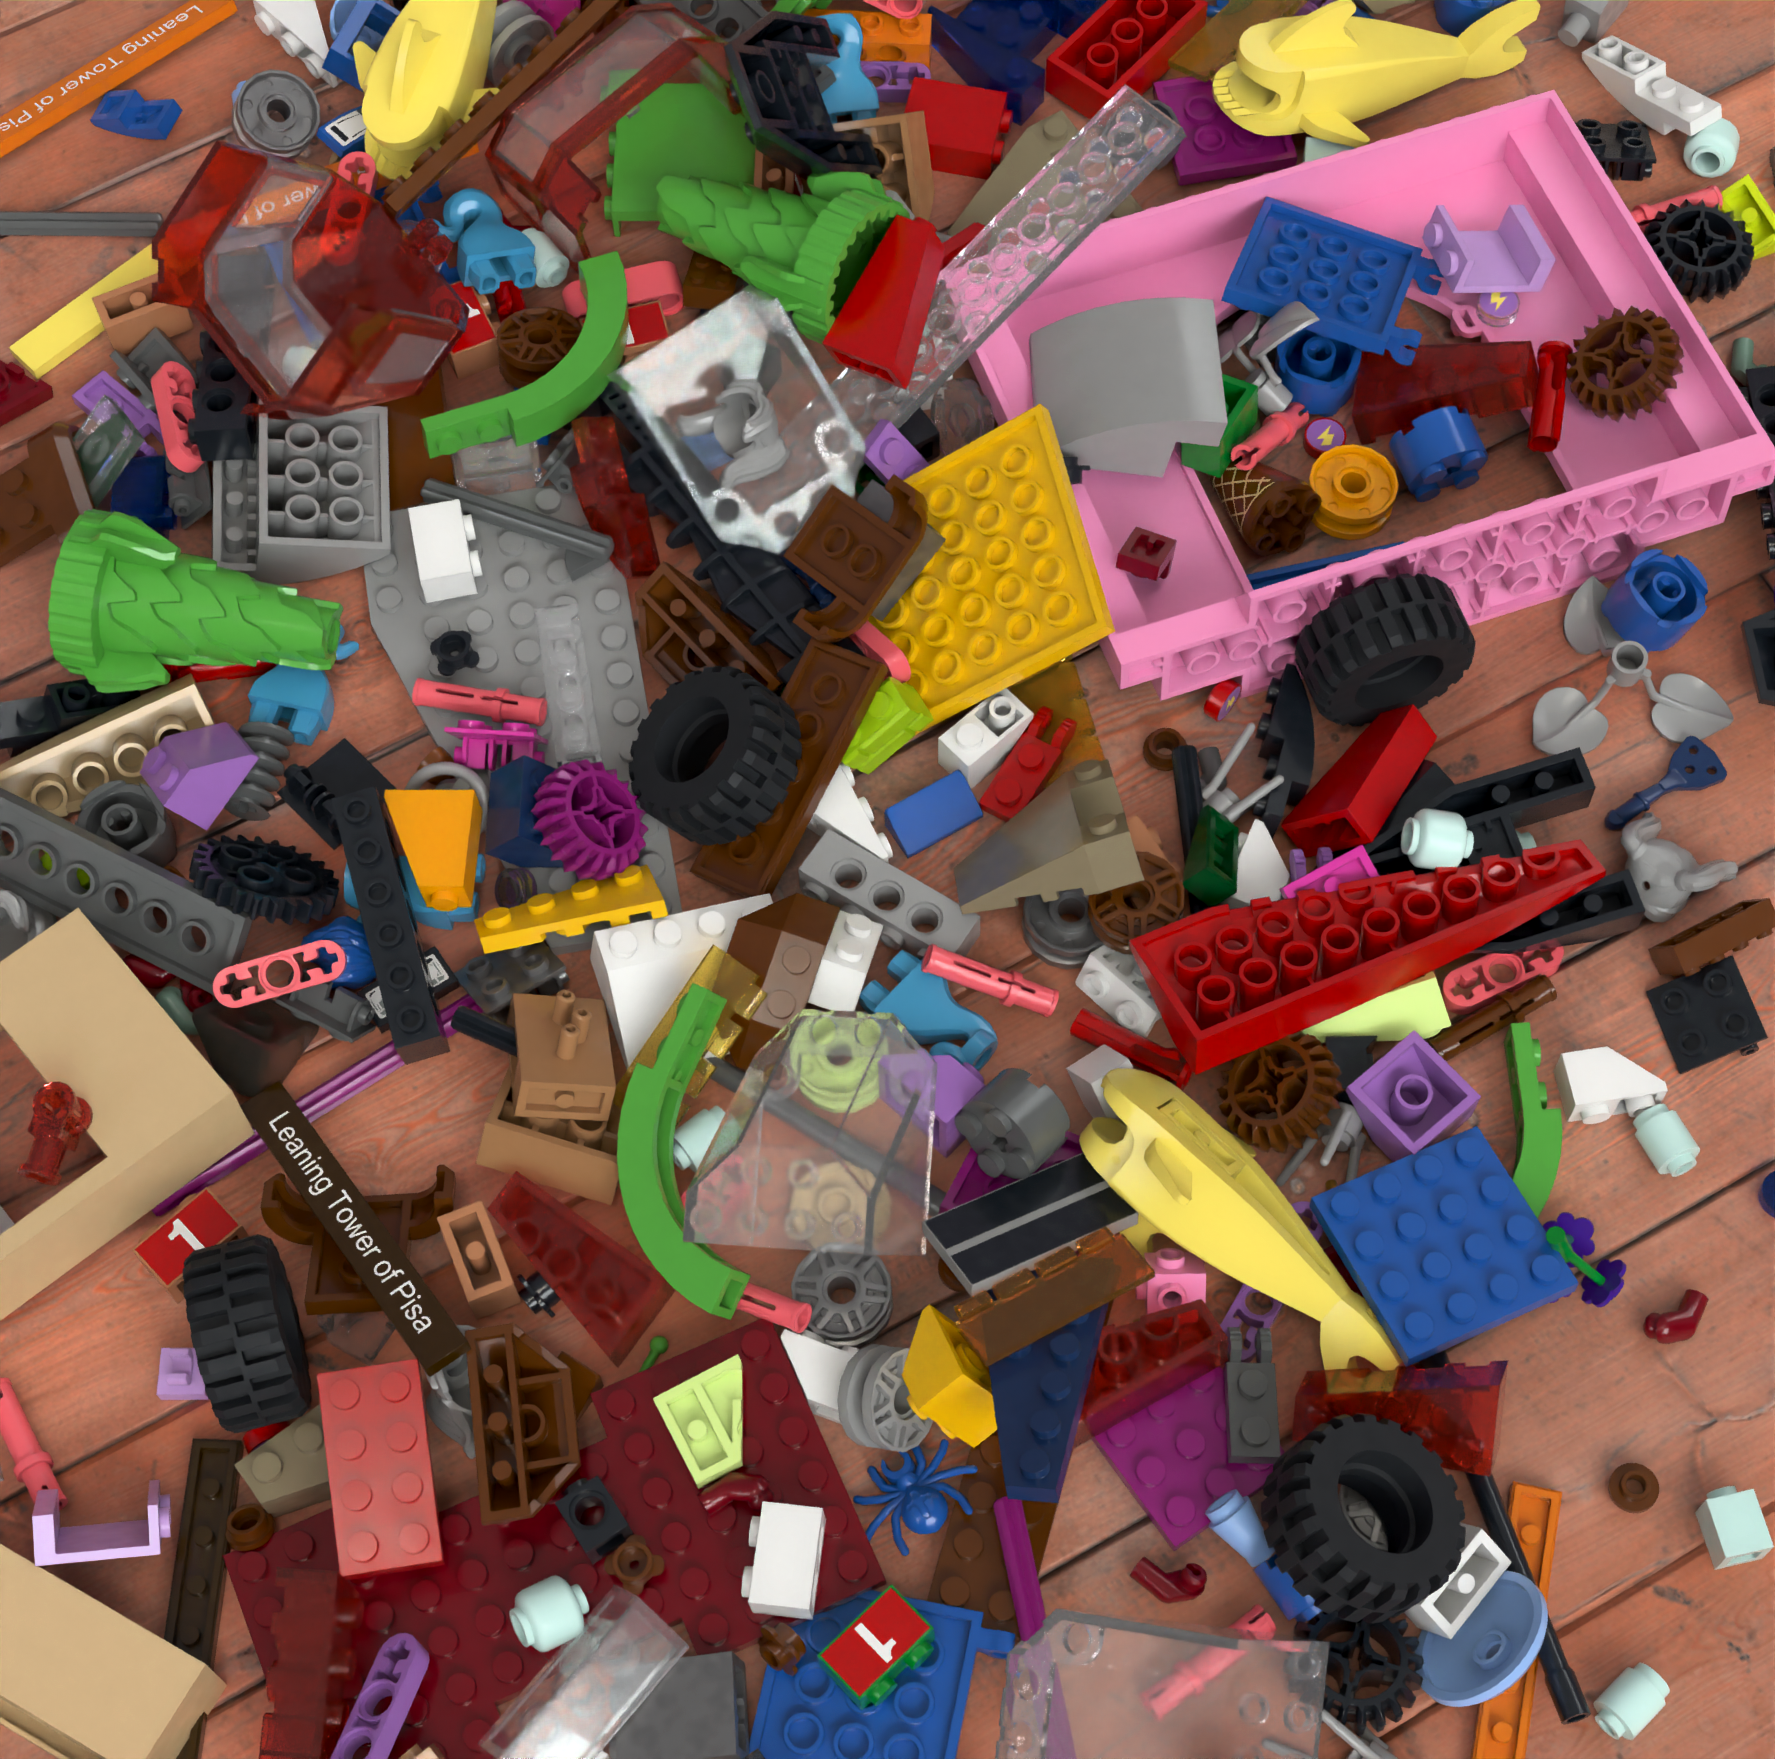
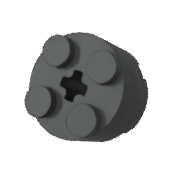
M114 780L98 786L83 799L80 805L81 811L78 820H75V825L162 868L176 857L177 839L174 825L165 807L148 785L139 783L140 785L126 784L125 780Z
M1007 1068L1001 1071L965 1104L961 1112L955 1117L956 1128L966 1137L978 1155L977 1162L979 1167L987 1175L994 1178L1000 1174L1013 1179L1028 1178L1068 1139V1137H1065V1132L1070 1128V1119L1061 1100L1045 1083L1038 1088L1027 1079L1032 1074L1022 1069Z

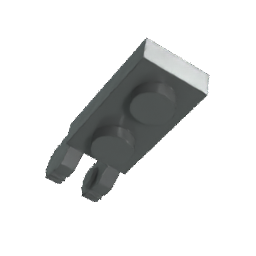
M1227 1327L1226 1364L1223 1368L1228 1463L1274 1464L1281 1456L1275 1363H1271L1272 1336L1270 1328H1257L1254 1340L1257 1363L1241 1362L1243 1338L1240 1328Z

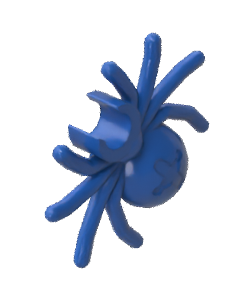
M946 1439L941 1440L939 1450L927 1468L926 1459L919 1445L911 1449L917 1461V1467L907 1452H899L904 1459V1465L898 1471H891L882 1459V1472L891 1484L886 1483L874 1466H869L867 1472L872 1481L881 1491L888 1494L867 1497L856 1495L853 1498L854 1503L872 1505L890 1502L880 1511L867 1528L865 1533L869 1542L877 1528L894 1510L891 1516L893 1539L901 1554L907 1556L909 1548L902 1538L900 1517L902 1516L904 1524L914 1533L931 1534L941 1529L948 1514V1504L945 1497L939 1491H944L957 1500L965 1514L971 1515L973 1508L966 1497L948 1483L938 1481L960 1474H974L978 1471L977 1466H958L933 1474L947 1452L949 1442Z

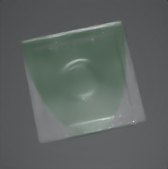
M106 395L101 397L72 438L95 507H98L145 441L117 401Z

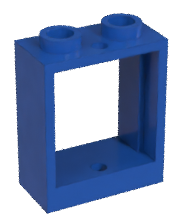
M358 0L330 47L322 68L363 92L359 84L354 56L349 52L365 26L385 37L401 11L382 0Z

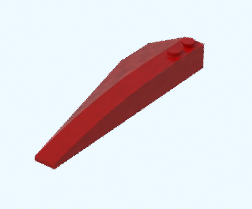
M1579 839L1524 849L1522 856L1512 858H1500L1499 854L1481 857L1479 864L1458 868L1436 867L1435 872L1415 875L1414 871L1410 870L1339 883L1337 891L1317 892L1315 888L1296 891V897L1273 902H1271L1270 896L1252 899L1250 900V906L1230 909L1228 904L1214 906L1129 940V947L1173 1042L1195 1075L1285 1038L1288 1034L1297 1033L1362 1005L1446 965L1522 925L1604 878L1606 869L1583 841Z

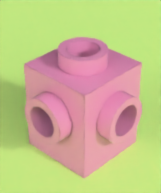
M1175 1248L1160 1249L1156 1253H1144V1271L1135 1272L1136 1300L1145 1301L1147 1318L1175 1322L1182 1318L1205 1317L1206 1270L1202 1259L1191 1252H1183Z

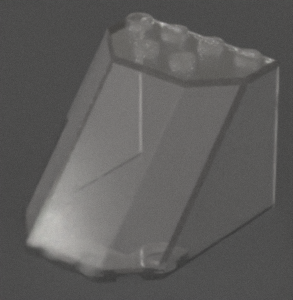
M748 285L607 375L632 416L720 541L736 545H746L780 554L790 547L832 484L854 499L856 492L854 489L860 464L863 463L866 446L777 297L752 285ZM740 379H752L760 383L763 393L773 403L778 420L779 436L785 441V445L790 451L789 459L780 470L766 477L741 483L733 489H720L719 478L723 470L734 458L729 457L716 440L714 432L698 437L683 436L676 427L679 414L691 416L721 405L715 403V398L726 390L727 385Z
M802 1009L754 1055L686 1191L683 1242L867 1255L926 1256L927 1238L922 1233V1221L928 1219L938 1063L926 1049H923L917 1043L896 1014L881 1012L866 1014V1012L835 1010L822 1012L821 1010Z
M1056 1608L1042 1621L1043 1627L1027 1641H1020L1007 1653L1005 1667L1007 1678L1006 1686L1003 1688L999 1719L1001 1729L1000 1737L996 1744L995 1759H1318L1329 1642L1285 1634Z

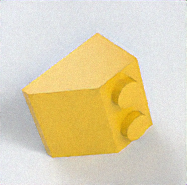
M929 1304L921 1312L903 1373L901 1374L910 1393L906 1399L911 1409L922 1420L930 1418L938 1424L940 1429L949 1438L954 1439L958 1437L975 1448L997 1430L986 1346L982 1341Z

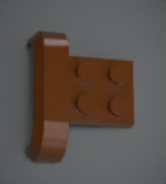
M60 421L50 425L28 440L29 458L0 475V568L56 534L62 545L78 516L83 515L84 511L88 509H96L72 439L75 437L79 440L86 435L85 431L79 427Z
M895 474L892 475L885 485V490L891 494L894 502L893 512L888 523L832 484L783 555L837 596L830 605L822 610L809 611L802 608L792 621L818 641L824 643L837 642L858 631L869 619L925 535L928 522L927 501L919 491Z
M443 1164L437 1166L436 1182L425 1191L408 1194L363 1196L409 1261L412 1240L424 1239L440 1232L441 1228L437 1217L452 1212L454 1209L455 1173ZM278 1173L264 1183L260 1207L267 1226L283 1239L297 1244L312 1245L304 1299L307 1315L381 1312L380 1306L300 1194L290 1188L286 1176Z

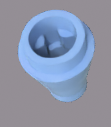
M1237 1489L1231 1490L1218 1498L1206 1510L1205 1514L1211 1521L1209 1528L1244 1557L1251 1567L1260 1565L1275 1552L1274 1547L1268 1548L1264 1529L1249 1497H1242Z

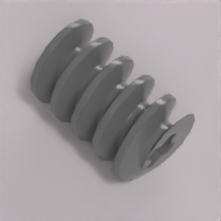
M259 721L248 722L241 725L238 733L259 759L226 803L224 809L241 819L262 821L271 816L262 807H272L275 804V797L270 792L277 791L280 788L281 784L275 777L284 774L285 767L280 761H286L290 757V752L285 746L292 745L295 737L289 730L279 725Z

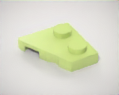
M738 1354L653 1398L698 1489L743 1466V1366Z

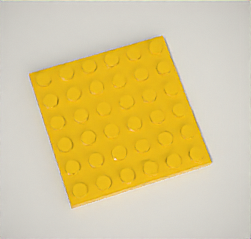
M1036 405L903 480L925 497L928 504L927 523L941 534L946 541L881 622L873 616H870L868 621L904 653L911 670V677L905 683L917 690L933 716L934 720L921 731H916L915 735L1115 632L1049 410L1043 405Z

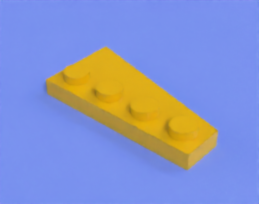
M646 864L640 867L630 865L622 873H614V877L611 876L604 880H581L572 885L570 889L559 893L538 894L531 897L527 903L509 909L506 907L491 909L483 917L474 919V923L484 953L487 954L543 942L547 932L555 931L557 934L569 937L585 933V929L589 924L600 921H610L611 927L630 924V915L650 911L652 919L669 915L662 894Z

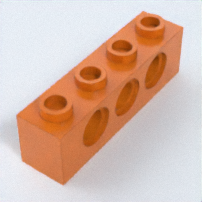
M808 9L803 14L805 16L818 17L837 13H851L862 29L863 44L860 61L922 63L930 70L932 14L919 13L912 19H900L887 12ZM832 35L837 47L840 43L839 38L836 35Z

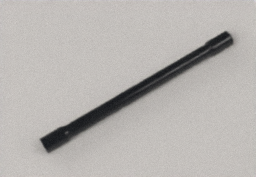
M1443 1350L1419 1361L1429 1390L1436 1398L1489 1535L1512 1562L1505 1571L1520 1573L1537 1586L1458 1390L1457 1378L1446 1351ZM1548 1614L1544 1641L1537 1656L1545 1673V1683L1560 1721L1563 1725L1587 1718L1591 1715L1575 1672L1567 1662Z

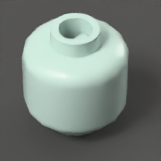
M1721 118L1692 136L1687 135L1683 152V159L1687 168L1694 174L1706 178L1722 176L1728 172L1736 161L1739 149L1740 136L1737 128L1730 121Z
M1429 808L1419 810L1413 818H1408L1403 826L1401 835V849L1404 854H1408L1409 861L1418 868L1435 870L1436 867L1457 868L1463 858L1470 856L1474 843L1473 833L1467 830L1465 819L1460 814Z
M554 1575L521 1590L515 1597V1608L509 1611L513 1629L524 1647L532 1645L539 1652H548L578 1637L583 1632V1614L589 1612V1605L584 1592L578 1584L570 1586L563 1578Z

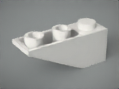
M253 0L256 10L254 19L260 30L265 35L269 36L272 34L279 40L288 55L291 57L297 56L301 59L315 78L319 79L321 77L335 88L338 85L336 76L322 68L329 49L315 0Z
M841 762L807 828L821 837L827 829H830L889 863L888 859L893 857L889 841L883 832L876 834L871 824L874 821V816L870 805L864 796L857 798L852 788L855 785V780L851 769Z

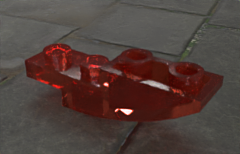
M580 417L571 422L580 464L569 469L583 513L591 530L612 537L615 547L609 559L626 579H648L660 566V560L644 493L631 494L614 419L613 417Z

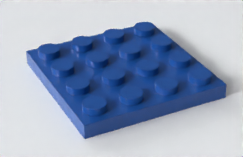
M1478 1126L1422 1149L1415 1155H1408L1311 1197L1309 1207L1406 1367L1568 1295L1576 1290L1579 1283L1561 1254L1549 1246L1546 1239V1231Z

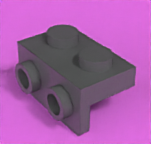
M156 327L128 357L116 349L109 355L119 366L116 374L131 388L135 389L137 387L142 393L138 398L139 401L155 414H157L151 386V378L165 362L174 361L186 367L194 378L196 389H199L196 368L169 337Z

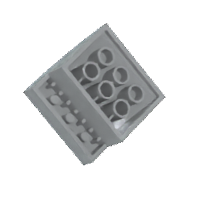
M1178 297L1124 301L1068 316L1030 334L1029 351L1033 407L1041 404L1049 410L1063 457H1078V465H1089L1090 469L1163 477L1176 442L1219 446L1228 421L1214 302L1212 299Z
M259 399L253 459L212 461L211 559L217 561V566L248 574L249 577L255 578L254 580L281 585L335 575L361 567L389 555L391 543L388 408L381 406Z

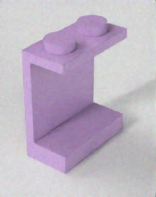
M1436 205L1429 223L1424 228L1422 237L1452 293L1540 292L1556 261L1524 205H1509L1498 230L1458 231L1445 206Z
M150 1480L147 1504L148 1520L60 1528L58 1489L38 1490L32 1514L35 1566L161 1554V1539L171 1537L170 1494L160 1495V1480Z

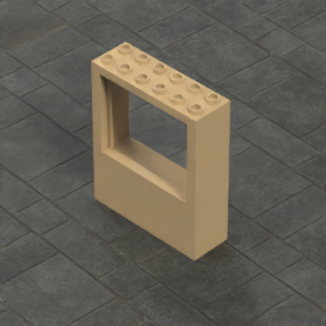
M76 908L0 961V1032L4 1030L106 1158L0 1234V1321L255 1134L232 1090L79 908Z
M0 1544V1724L58 1759H176L190 1738V1731L203 1712L207 1716L209 1715L227 1684L202 1661Z

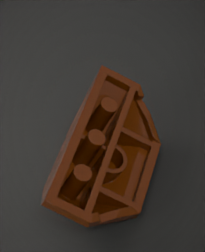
M663 561L636 591L635 599L636 606H638L642 656L669 685L674 682L681 683L685 680L684 675L693 671L700 670L703 672L704 668L714 666L739 668L774 693L784 684L776 675L778 671L770 655L760 644L752 646L748 642L751 635L733 616L723 612L720 609L721 604L710 593L669 563Z
M795 893L737 920L713 989L714 993L727 999L716 1025L737 1068L781 1082L840 907Z
M514 1323L466 1330L465 1339L471 1347V1350L466 1352L481 1523L485 1526L533 1518L581 1467L571 1369L542 1345L525 1334Z

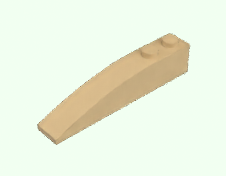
M190 673L79 724L0 765V788L59 817L67 816L68 813L81 811L80 805L83 799L92 790L104 783L114 780H125L126 784L140 785L139 783L148 785L140 774L144 758L152 748L159 746L165 736L216 723Z

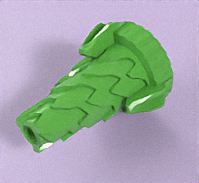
M830 171L825 174L812 173L807 179L812 195L802 193L801 196L772 187L766 191L743 181H740L739 186H735L725 181H717L704 176L696 178L690 175L689 179L665 175L656 187L659 193L657 218L660 222L657 229L683 240L682 243L693 251L725 264L732 270V274L741 277L750 286L758 290L765 300L777 309L784 312L793 310L792 318L794 324L798 326L797 330L802 335H805L806 338L820 344L825 339L896 215L898 214L910 219V214L907 209L903 208V204L892 200L891 197L886 195L882 182L872 179L869 174L863 172Z
M88 509L75 520L63 541L60 555L56 561L50 589L48 631L50 632V645L53 648L55 660L65 669H68L72 674L85 676L89 684L94 685L98 692L120 693L148 689L157 685H167L171 675L162 664L191 666L196 663L211 666L241 664L256 667L257 661L306 670H331L336 660V651L340 637L339 619L343 612V606L336 602L297 595L298 589L294 587L254 580L255 578L249 577L248 574L217 566V561L209 557L182 553L181 548L146 525L138 517L116 511L107 512Z

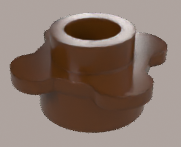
M631 1535L626 1539L625 1543L616 1549L614 1554L606 1557L604 1568L607 1574L615 1575L623 1583V1590L627 1595L636 1596L642 1593L644 1584L651 1577L659 1576L663 1573L665 1563L660 1555H653L646 1546V1540L643 1536ZM632 1561L639 1562V1567L635 1570L630 1568Z
M778 1623L773 1628L769 1625H764L760 1629L763 1637L758 1641L762 1658L773 1669L777 1671L783 1669L788 1675L794 1676L798 1672L796 1664L806 1654L804 1642L791 1627L784 1623Z

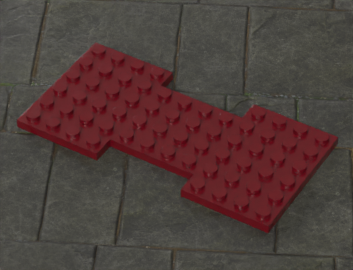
M759 1319L591 1393L590 1396L608 1438L580 1450L581 1467L533 1518L483 1526L481 1523L479 1495L439 1512L445 1565L344 1581L340 1577L332 1508L275 1532L267 1543L257 1549L250 1551L235 1550L223 1555L293 1759L331 1758L379 1650L390 1637L399 1633L413 1635L429 1653L430 1661L388 1759H399L415 1744H418L424 1751L433 1743L446 1759H504L515 1754L498 1708L499 1705L682 1622H684L696 1654L705 1655L728 1651L737 1653L757 1644L763 1637L760 1629L764 1625H769L773 1628L778 1623H784L792 1628L809 1620L752 1612L748 1603L749 1597H742L741 1590L745 1566L754 1565L756 1547L749 1546L752 1516H761V1511L752 1510L747 1501L733 1500L713 1515H708L696 1495L721 1478L698 1489L653 1400L654 1397L737 1354L743 1366V1466L732 1472L760 1474L769 1481L768 1488L774 1494V1503L823 1508L826 1524L814 1615L827 1612L855 1599L856 1596L886 1585L887 1582L773 1323ZM598 1475L634 1535L643 1536L646 1540V1546L653 1555H660L665 1563L663 1573L659 1576L651 1577L644 1584L641 1594L636 1596L627 1595L623 1590V1583L615 1575L607 1574L604 1568L607 1556L594 1564L591 1563L557 1508L555 1502L563 1498L562 1492L577 1480L582 1478L591 1480ZM601 1506L589 1507L581 1516V1524L592 1526L599 1523L604 1516L605 1508ZM638 1561L630 1563V1568L633 1570L639 1567ZM557 1575L563 1578L570 1586L578 1584L586 1596L589 1612L583 1614L584 1630L578 1637L548 1652H539L532 1645L524 1647L513 1629L509 1611L515 1608V1597L521 1590L550 1576ZM387 1696L377 1703L373 1716H378L388 1709L392 1696ZM371 1743L361 1745L355 1751L352 1759H364L370 1751Z

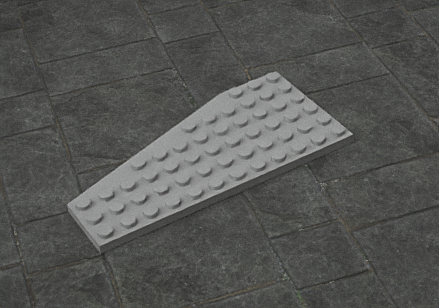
M609 476L584 480L574 493H562L556 485L488 495L489 497L580 527L587 523L591 530L612 537L615 547L609 558L610 561L573 582L565 564V548L472 518L476 540L468 542L470 551L478 550L483 574L482 576L475 577L478 594L426 603L419 578L408 508L390 511V554L364 565V573L373 632L401 679L411 701L413 687L417 678L496 691L497 688L501 687L509 689L510 694L546 698L548 708L543 726L506 720L504 723L529 724L530 728L537 729V734L548 740V745L538 744L537 751L545 753L546 765L557 769L563 764H569L572 761L576 762L587 759L590 763L602 761L605 770H617V779L619 781H629L627 789L631 795H634L631 787L632 780H630L629 762L633 761L630 750L632 741H636L639 736L637 728L642 718L647 719L649 712ZM466 631L472 637L470 644L473 651L479 654L480 661L474 668L464 667L456 670L452 676H443L437 668L439 664L437 656L433 655L430 651L431 643L445 632ZM452 652L451 655L456 656L459 652ZM414 705L435 745L443 747L453 760L454 749L456 746L462 747L463 740L444 732V727L457 728L458 720H474L493 726V730H502L503 723L493 722L491 717ZM488 744L486 770H471H473L476 774L479 775V777L486 784L489 791L491 773L494 771H489L488 768ZM498 745L495 770L501 768L502 745ZM511 746V758H510V762H512V748H513V746ZM637 800V801H636L637 808L643 810V809L640 807L639 801ZM646 813L642 820H640L649 829L642 837L646 846L638 853L640 858L635 860L633 865L640 867L647 864L665 901L668 915L681 913L682 908L668 827ZM486 826V827L484 828V830H483V832H484L485 835H486L487 826ZM500 860L524 903H527L529 898L515 874L516 871L524 870L532 876L536 888L535 895L559 893L570 889L575 883L587 879L579 880L575 870L573 872H564L563 868L518 867ZM651 912L630 915L631 923L652 919ZM600 921L589 924L585 929V933L567 937L566 935L557 934L555 931L547 932L544 942L555 955L589 950L592 948L594 931L613 927H611L610 921Z

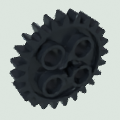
M225 835L221 836L220 841L209 838L207 844L199 843L198 849L194 850L189 868V879L194 880L193 887L195 889L203 890L202 897L217 898L215 905L218 907L229 905L233 907V914L243 911L247 912L251 920L257 919L258 916H263L270 924H274L276 918L282 919L288 925H292L294 919L304 924H309L310 918L320 921L323 914H331L339 892V879L333 878V870L324 869V861H311V853L299 854L295 852L296 846H281L278 840H273L270 844L264 843L259 836H256L254 841H249L242 835H238L235 841Z

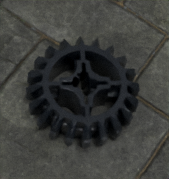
M1687 199L1680 205V208L1670 203L1666 212L1658 211L1655 219L1650 222L1644 232V236L1681 295L1689 297L1691 304L1697 297H1702L1708 304L1714 298V295L1724 299L1730 290L1736 291L1741 285L1742 280L1748 276L1754 256V247L1751 245L1752 233L1745 232V221H1734V210L1723 213L1720 211L1719 203L1713 208L1705 206L1703 199L1697 206H1693Z
M1335 1610L1330 1614L1320 1612L1308 1620V1623L1297 1622L1293 1630L1296 1638L1288 1640L1286 1652L1292 1658L1286 1660L1285 1672L1295 1676L1289 1684L1291 1693H1305L1300 1701L1302 1710H1308L1314 1706L1319 1708L1318 1712L1324 1709L1343 1725H1346V1722L1353 1723L1354 1731L1358 1736L1364 1734L1367 1721L1370 1722L1378 1733L1385 1728V1717L1395 1723L1399 1722L1403 1716L1401 1707L1412 1708L1416 1700V1696L1412 1691L1420 1690L1423 1682L1422 1676L1414 1672L1421 1669L1424 1664L1423 1656L1413 1653L1417 1650L1419 1641L1416 1636L1402 1637L1408 1627L1406 1619L1398 1620L1395 1623L1389 1621L1390 1617L1378 1623H1367L1361 1619L1356 1623L1339 1618L1338 1611ZM1354 1632L1348 1641L1342 1643L1329 1641L1328 1645L1320 1643L1335 1633ZM1370 1637L1386 1650L1392 1664L1388 1663V1657L1382 1656L1372 1649L1369 1642ZM1358 1647L1359 1654L1357 1660L1359 1661L1360 1670L1356 1671L1353 1682H1349L1351 1669H1349V1658H1353L1355 1648ZM1315 1665L1320 1666L1321 1672L1332 1676L1337 1681L1339 1693L1325 1684L1319 1676ZM1380 1684L1389 1686L1387 1690L1377 1696L1355 1699L1356 1692L1363 1687L1379 1688ZM1317 1712L1315 1721L1318 1724H1323L1324 1722L1318 1717Z

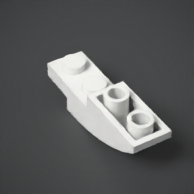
M1613 35L1600 40L1596 45L1582 52V60L1605 89L1635 117L1663 135L1678 129L1692 136L1722 118L1720 103L1667 77L1666 62Z

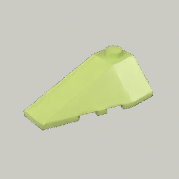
M1431 971L1375 999L1301 1031L1305 1035L1315 1036L1321 1043H1325V1037L1378 1036L1376 1041H1402L1413 1030L1423 1039L1437 1035L1441 1029L1452 1025L1434 972Z

